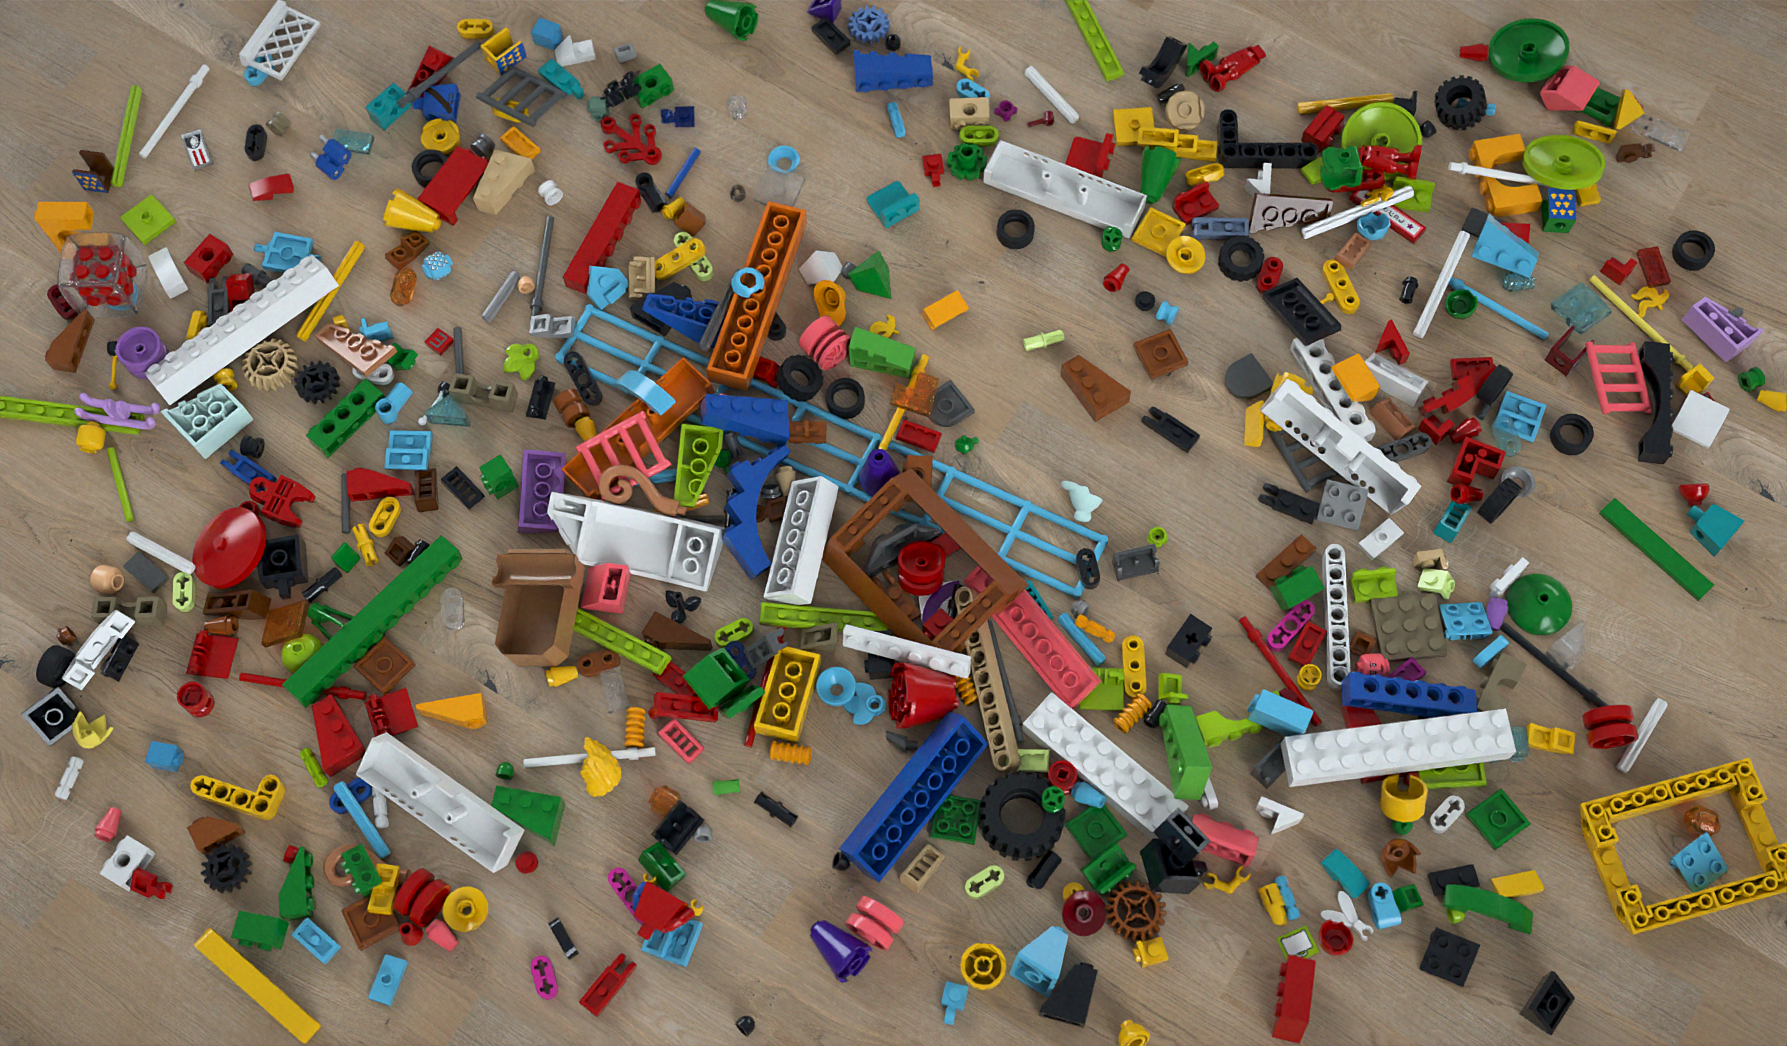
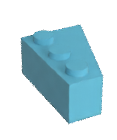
M1489 214L1471 257L1530 278L1537 263L1539 252L1520 237L1518 238L1505 225L1500 224Z

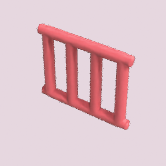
M1586 342V351L1602 414H1609L1610 411H1644L1645 414H1652V406L1635 342L1627 345H1594L1593 342ZM1596 353H1627L1630 355L1632 364H1599ZM1601 372L1634 373L1637 384H1604ZM1606 392H1639L1642 403H1608Z
M644 411L576 446V450L582 453L598 486L602 473L589 449L600 443L611 465H621L608 441V438L618 433L637 469L648 478L672 465L668 459H665L645 420L647 417ZM637 423L658 464L648 469L626 430ZM618 476L619 480L625 479L629 481L632 487L638 484L635 480L631 478L628 479V477L626 476ZM616 485L610 491L617 495L623 492V488Z

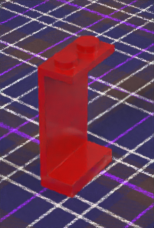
M457 146L417 200L440 215L439 219L454 226L458 221L455 213L483 176L489 160L485 157L480 158L476 156L470 149H463Z

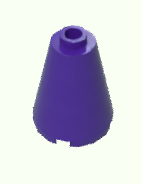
M875 449L867 457L860 471L859 481L862 490L873 497L891 478L901 473L885 450Z
M826 920L817 921L811 927L810 938L836 979L841 983L849 981L846 977L851 974L854 977L858 975L870 960L868 952H872V948L867 943Z

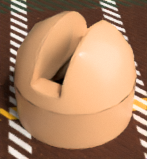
M523 276L518 281L519 291L523 294L531 293L535 289L533 280L528 276Z

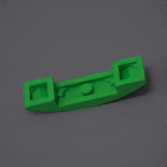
M1460 885L1445 886L1443 907L1460 911L1464 914L1468 910L1506 922L1510 929L1529 935L1532 933L1533 912L1524 905L1500 894L1483 889Z

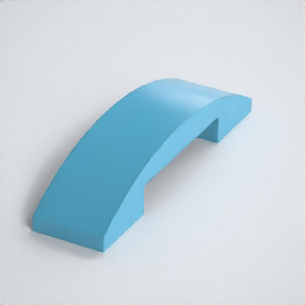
M633 370L627 371L614 383L616 388L626 394L628 392L644 401L649 409L660 416L676 403L674 398L659 385L643 374Z

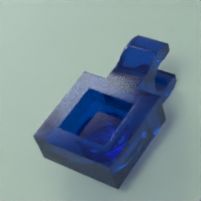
M694 106L675 107V112L670 109H661L662 123H675V127H695Z

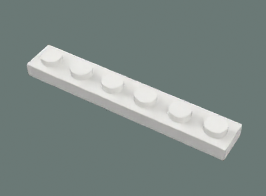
M847 624L843 630V646L963 678H968L970 674L971 656Z

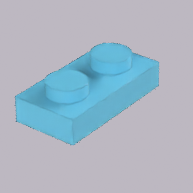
M308 917L291 934L325 965L341 948L339 944Z

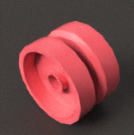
M862 896L856 905L860 914L851 913L845 925L864 941L878 949L887 951L893 942V938L889 933L898 934L904 925V921L876 900Z

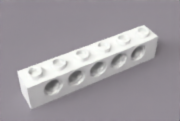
M1298 338L1293 339L1290 350L1323 406L1331 410L1337 419L1347 423L1356 434L1363 436L1367 442L1371 441L1376 432L1375 425L1371 420H1368L1363 405L1358 402H1352L1332 371L1331 367L1335 365L1333 355L1326 350L1324 340L1321 339L1308 346H1304ZM1310 354H1316L1318 357H1313ZM1320 370H1324L1328 374H1323ZM1330 387H1335L1338 391H1334ZM1340 404H1345L1348 408H1344ZM1350 421H1356L1358 425H1354Z

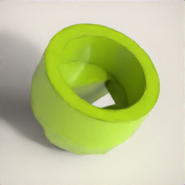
M1446 908L1447 918L1451 924L1459 923L1465 918L1464 913Z

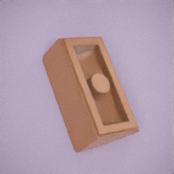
M1390 398L1378 402L1370 411V414L1395 441L1404 438L1417 428Z

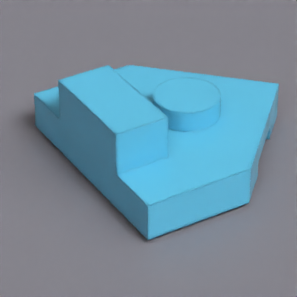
M589 266L590 277L587 295L596 307L602 310L608 304H613L626 292L628 280L617 268Z

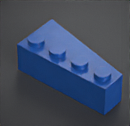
M853 50L856 92L933 86L931 55L906 54L902 57L891 52L888 55H877L876 51H869V54H860V50Z
M706 394L701 403V424L724 431L731 430L744 437L748 435L758 438V441L764 443L768 441L782 448L789 439L788 400Z

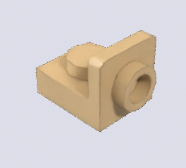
M1442 549L1420 551L1413 558L1414 568L1422 567L1428 569L1435 565L1437 570L1446 571L1449 566L1448 558L1446 555L1444 556Z

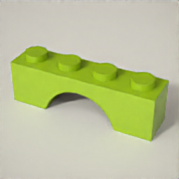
M1278 690L1271 692L1280 696ZM1216 710L1195 717L1205 746L1209 745L1210 748L1220 745L1221 741L1226 739L1230 741L1237 740L1242 737V734L1248 732L1256 734L1262 731L1264 727L1248 720V717L1238 721L1226 719Z

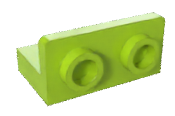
M1396 176L1392 184L1393 191L1411 186L1414 190V196L1393 205L1400 209L1429 213L1435 182H1429L1424 179L1411 180L1406 176Z
M1383 566L1376 570L1362 568L1353 572L1350 584L1354 603L1370 602L1371 599L1398 597L1394 577L1397 573L1396 568Z

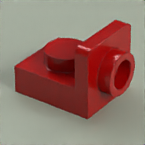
M760 356L753 377L767 382L773 388H777L776 373L780 366L775 361Z

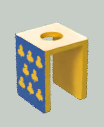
M507 27L481 45L485 61L500 76L507 72L509 65L515 66L527 56L523 43L519 41L500 56L495 57L513 43Z

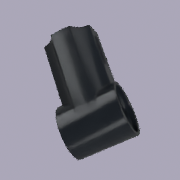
M647 172L638 174L635 182L640 196L643 197L652 213L660 212L663 206L667 205V202L653 182L652 176Z

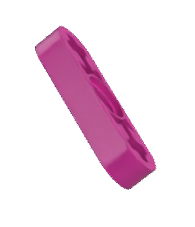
M1304 600L1295 605L1269 633L1266 644L1270 650L1275 652L1283 650L1306 625L1307 621L1312 619L1315 607L1310 601ZM1308 608V612L1304 613L1299 619L1297 616L1300 614L1301 609ZM1293 621L1297 629L1294 631L1287 630L1285 622ZM1282 632L1284 636L1280 643L1274 644L1273 638H1278Z
M614 868L608 874V882L634 917L635 912L632 910L633 902H627L625 896L627 892L635 891L637 885L624 869ZM616 874H618L619 876L624 875L622 877V880L626 885L624 889L621 887L619 882L613 883L615 881L614 876ZM634 917L639 924H643V921Z

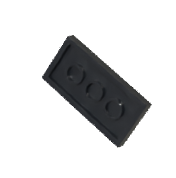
M1298 278L1262 293V299L1304 346H1308L1341 331V324Z

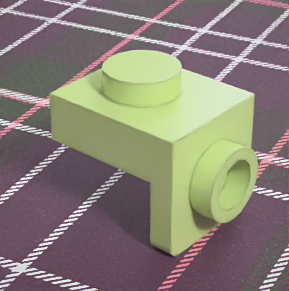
M1423 568L1418 588L1420 591L1441 593L1444 599H1449L1450 593L1454 591L1455 581L1448 571Z

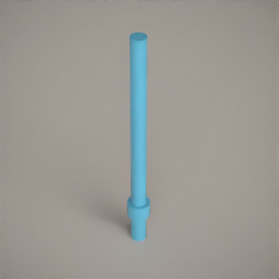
M1451 277L1448 283L1452 286L1451 289L1455 291L1470 290L1474 296H1477L1478 302L1543 340L1549 335L1548 332L1465 285L1461 279Z

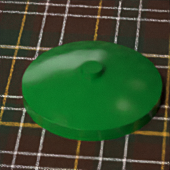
M1528 18L1511 22L1499 29L1489 43V62L1492 68L1502 77L1516 82H1535L1546 79L1556 74L1565 65L1569 57V39L1564 30L1558 25L1543 19Z

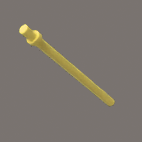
M1594 275L1590 278L1589 281L1654 342L1669 344L1597 276ZM1670 345V352H1673L1674 363L1677 366L1680 365L1687 372L1694 368L1684 354L1681 355Z

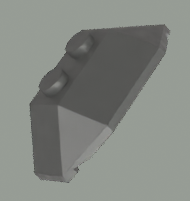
M908 522L905 525L899 524L892 532L886 535H879L872 542L865 574L871 579L882 573L883 570H888L897 565L899 553L904 546L914 541L932 542L941 536L940 530Z

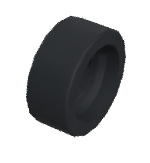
M431 149L419 153L414 158L412 172L419 185L426 188L434 177L421 175L420 171L423 166L430 162H439L443 165L447 161L445 154Z
M1014 209L1005 212L998 219L997 237L1003 246L1017 250L1028 246L1033 240L1035 224L1033 218L1023 210ZM1014 221L1021 222L1027 227V233L1022 237H1011L1004 232V226Z
M1697 230L1682 233L1672 249V256L1675 262L1683 269L1690 271L1705 268L1715 253V245L1712 239L1704 232ZM1688 242L1695 243L1703 249L1705 256L1701 259L1692 258L1684 252L1682 245Z
M1498 365L1481 386L1476 397L1487 405H1492L1511 380L1513 373L1502 365Z
M841 378L832 382L827 388L826 404L831 414L843 419H850L861 413L865 404V394L859 382L850 378ZM844 389L852 390L857 394V402L851 407H839L833 401L835 393Z
M1578 414L1561 416L1553 425L1550 433L1551 443L1554 448L1566 455L1583 453L1594 437L1591 423L1585 417ZM1572 425L1581 430L1584 435L1582 443L1571 444L1565 441L1560 434L1562 426Z
M58 645L49 647L39 660L36 670L37 681L54 689L57 686L62 687L65 685L66 681L62 678L74 659L75 653Z

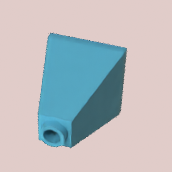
M1058 926L1050 927L1018 952L1009 975L1049 998L1060 975L1068 940L1067 932Z

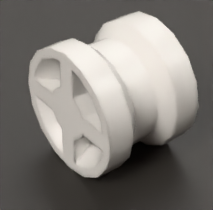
M553 180L544 182L538 189L539 195L545 198L544 200L548 205L558 203L563 197V192L561 189L556 188L557 185Z

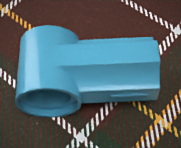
M401 382L396 383L389 394L376 403L375 409L384 424H392L397 420L398 412L413 394L412 390Z

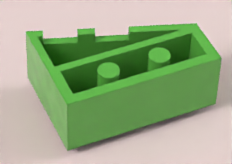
M858 327L854 328L849 346L850 367L910 379L916 358L915 348Z

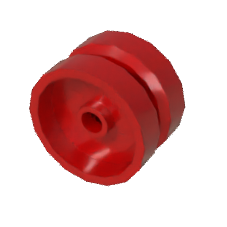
M914 541L901 549L898 556L897 577L898 583L903 590L909 594L927 596L937 592L942 587L945 575V555L941 548L931 542Z
M1609 705L1592 709L1582 715L1585 729L1591 730L1586 734L1589 748L1611 749L1631 744L1639 739L1636 726L1630 724L1634 720L1631 706Z
M420 868L406 880L399 890L393 909L404 917L410 915V920L420 928L425 927L442 910L444 902L451 892V887L441 879L435 880V876L425 868Z

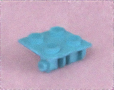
M1482 602L1439 604V609L1447 629L1444 630L1445 639H1449V641L1460 640V636L1462 640H1466V636L1469 640H1472V638L1485 639V637H1489V634H1492Z
M1707 832L1697 837L1678 854L1672 856L1669 862L1671 868L1674 870L1678 868L1692 893L1702 891L1729 870Z

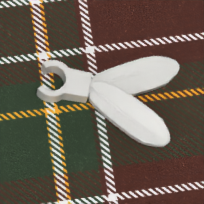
M1340 891L1338 893V902L1343 913L1325 910L1320 913L1321 917L1325 921L1332 919L1333 922H1343L1347 927H1352L1359 934L1360 939L1366 941L1367 936L1362 934V930H1368L1370 934H1373L1372 927L1358 920L1350 897L1345 892Z

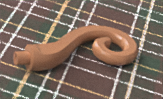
M615 465L608 468L600 476V494L610 503L622 504L631 497L633 492L632 485L625 479L618 481V485L623 488L621 495H614L609 487L614 477L626 476L639 484L651 504L658 511L675 518L677 514H686L687 507L680 506V501L661 495L651 480L640 470L632 466Z
M357 845L338 847L326 857L323 870L329 883L338 887H347L351 885V882L355 881L351 873L345 877H339L335 872V867L343 858L341 854ZM364 847L375 869L377 863L386 864L377 854ZM400 869L398 886L402 887L412 875L410 869Z

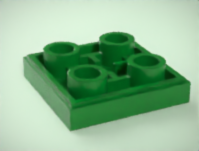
M948 795L934 813L930 838L975 845L981 800Z

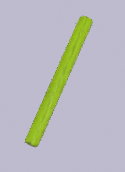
M132 85L129 91L111 178V184L114 187L123 186L142 89L138 85Z

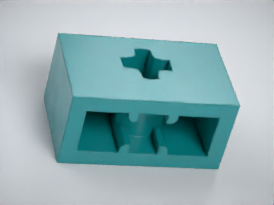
M393 82L365 106L370 119L382 130L388 128L412 107L411 102L403 108H400L397 104V101L407 95L406 92Z

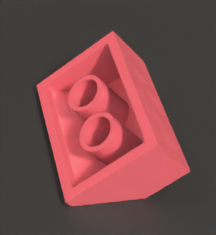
M1194 813L1191 821L1210 840L1202 851L1245 867L1250 865L1255 856L1259 837L1254 836V832L1247 829L1238 830L1233 828V825L1228 822L1220 821L1219 823L1211 820L1212 818L1209 815L1203 813L1197 815Z

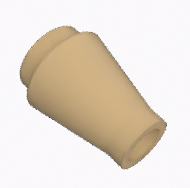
M792 466L778 468L775 475L783 497L786 496L787 498L792 481H795L796 471H793Z

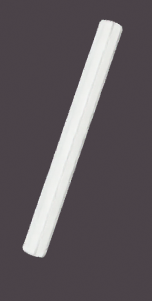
M1406 186L1394 191V195L1388 198V201H1382L1381 197H1379L1377 202L1368 204L1365 207L1358 205L1305 226L1301 229V234L1304 239L1323 233L1358 219L1361 216H1365L1370 212L1378 211L1414 196V190L1411 186Z
M1465 231L1459 232L1414 330V336L1418 338L1424 337L1470 237L1469 233Z

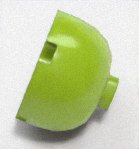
M296 634L289 638L282 647V663L290 673L294 674L323 644L311 634Z

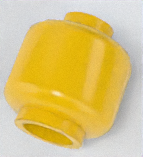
M87 422V424L79 426L75 443L82 452L97 453V451L104 447L106 431L100 427L99 423Z

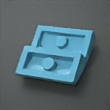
M1506 391L1493 428L1533 443L1547 405Z
M390 430L389 447L386 448L384 469L427 470L433 433L431 431Z
M690 919L686 924L672 932L664 934L655 929L649 941L645 939L641 951L687 967L703 924Z

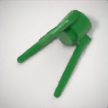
M315 602L309 607L307 617L312 619L311 624L316 626L329 640L332 636L321 623L324 624L329 620L336 625L344 626V623L330 616V613L349 620L354 617L332 609L327 605L322 606Z

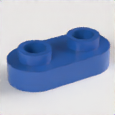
M356 778L347 784L359 805L372 794V786L361 778ZM360 788H365L362 794H358ZM336 792L333 793L329 799L330 808L337 814L348 813L349 811L345 805L339 807L341 800Z

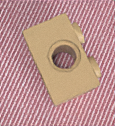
M988 97L949 99L950 129L961 130L965 126H989Z

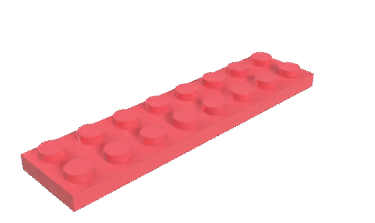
M977 566L963 582L968 588L981 594L993 580ZM1026 590L999 615L996 613L992 615V618L1056 696L1074 710L1102 682Z

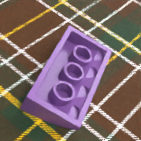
M524 449L518 533L559 532L554 520H551L547 511L551 492H564V473L561 468L565 466L566 453Z

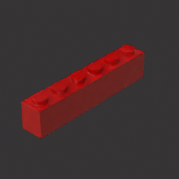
M617 181L563 275L566 287L587 295L590 277L589 266L605 267L608 257L613 255L617 241L622 239L626 225L631 223L634 211L641 205L642 199L639 189Z

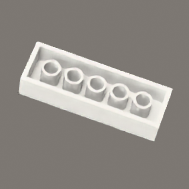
M819 476L792 481L763 597L773 603L789 605L811 604L839 486L826 478Z

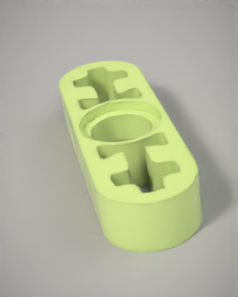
M687 232L676 234L674 237L675 248L683 244L680 243L681 240L687 242L692 239L690 234ZM705 255L689 265V268L698 280L708 281L713 277L712 265ZM700 264L702 265L704 270H707V273L701 272L699 267Z

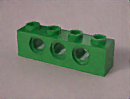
M365 378L354 387L349 395L343 397L332 411L327 412L317 425L312 426L306 437L315 448L329 458L377 412L375 405L379 400L385 398L384 394Z

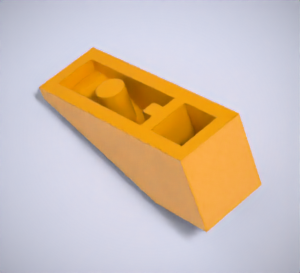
M481 693L416 704V709L423 716L465 728L478 729L482 725L488 724L486 701Z

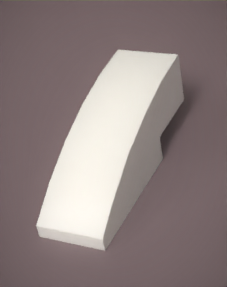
M167 247L148 256L170 299L189 290Z

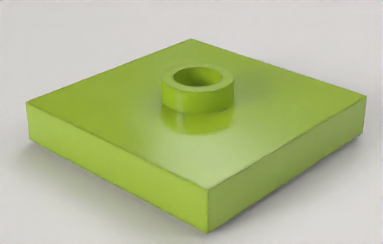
M152 194L119 217L144 246L176 223L174 217Z

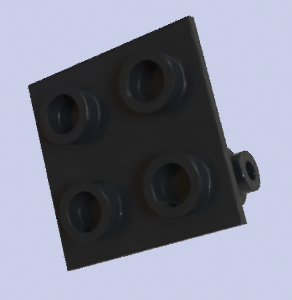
M630 71L623 75L624 79L618 82L613 80L606 85L607 88L603 90L604 93L600 99L606 98V106L608 108H613L621 102L623 103L625 99L628 100L640 93L639 91L642 90L640 84H635L640 71L635 73Z
M1436 927L1430 935V943L1419 969L1464 987L1480 944Z

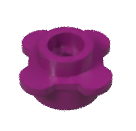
M1005 100L999 103L998 108L994 109V113L1001 116L1004 121H1009L1011 116L1017 113V107L1012 102Z

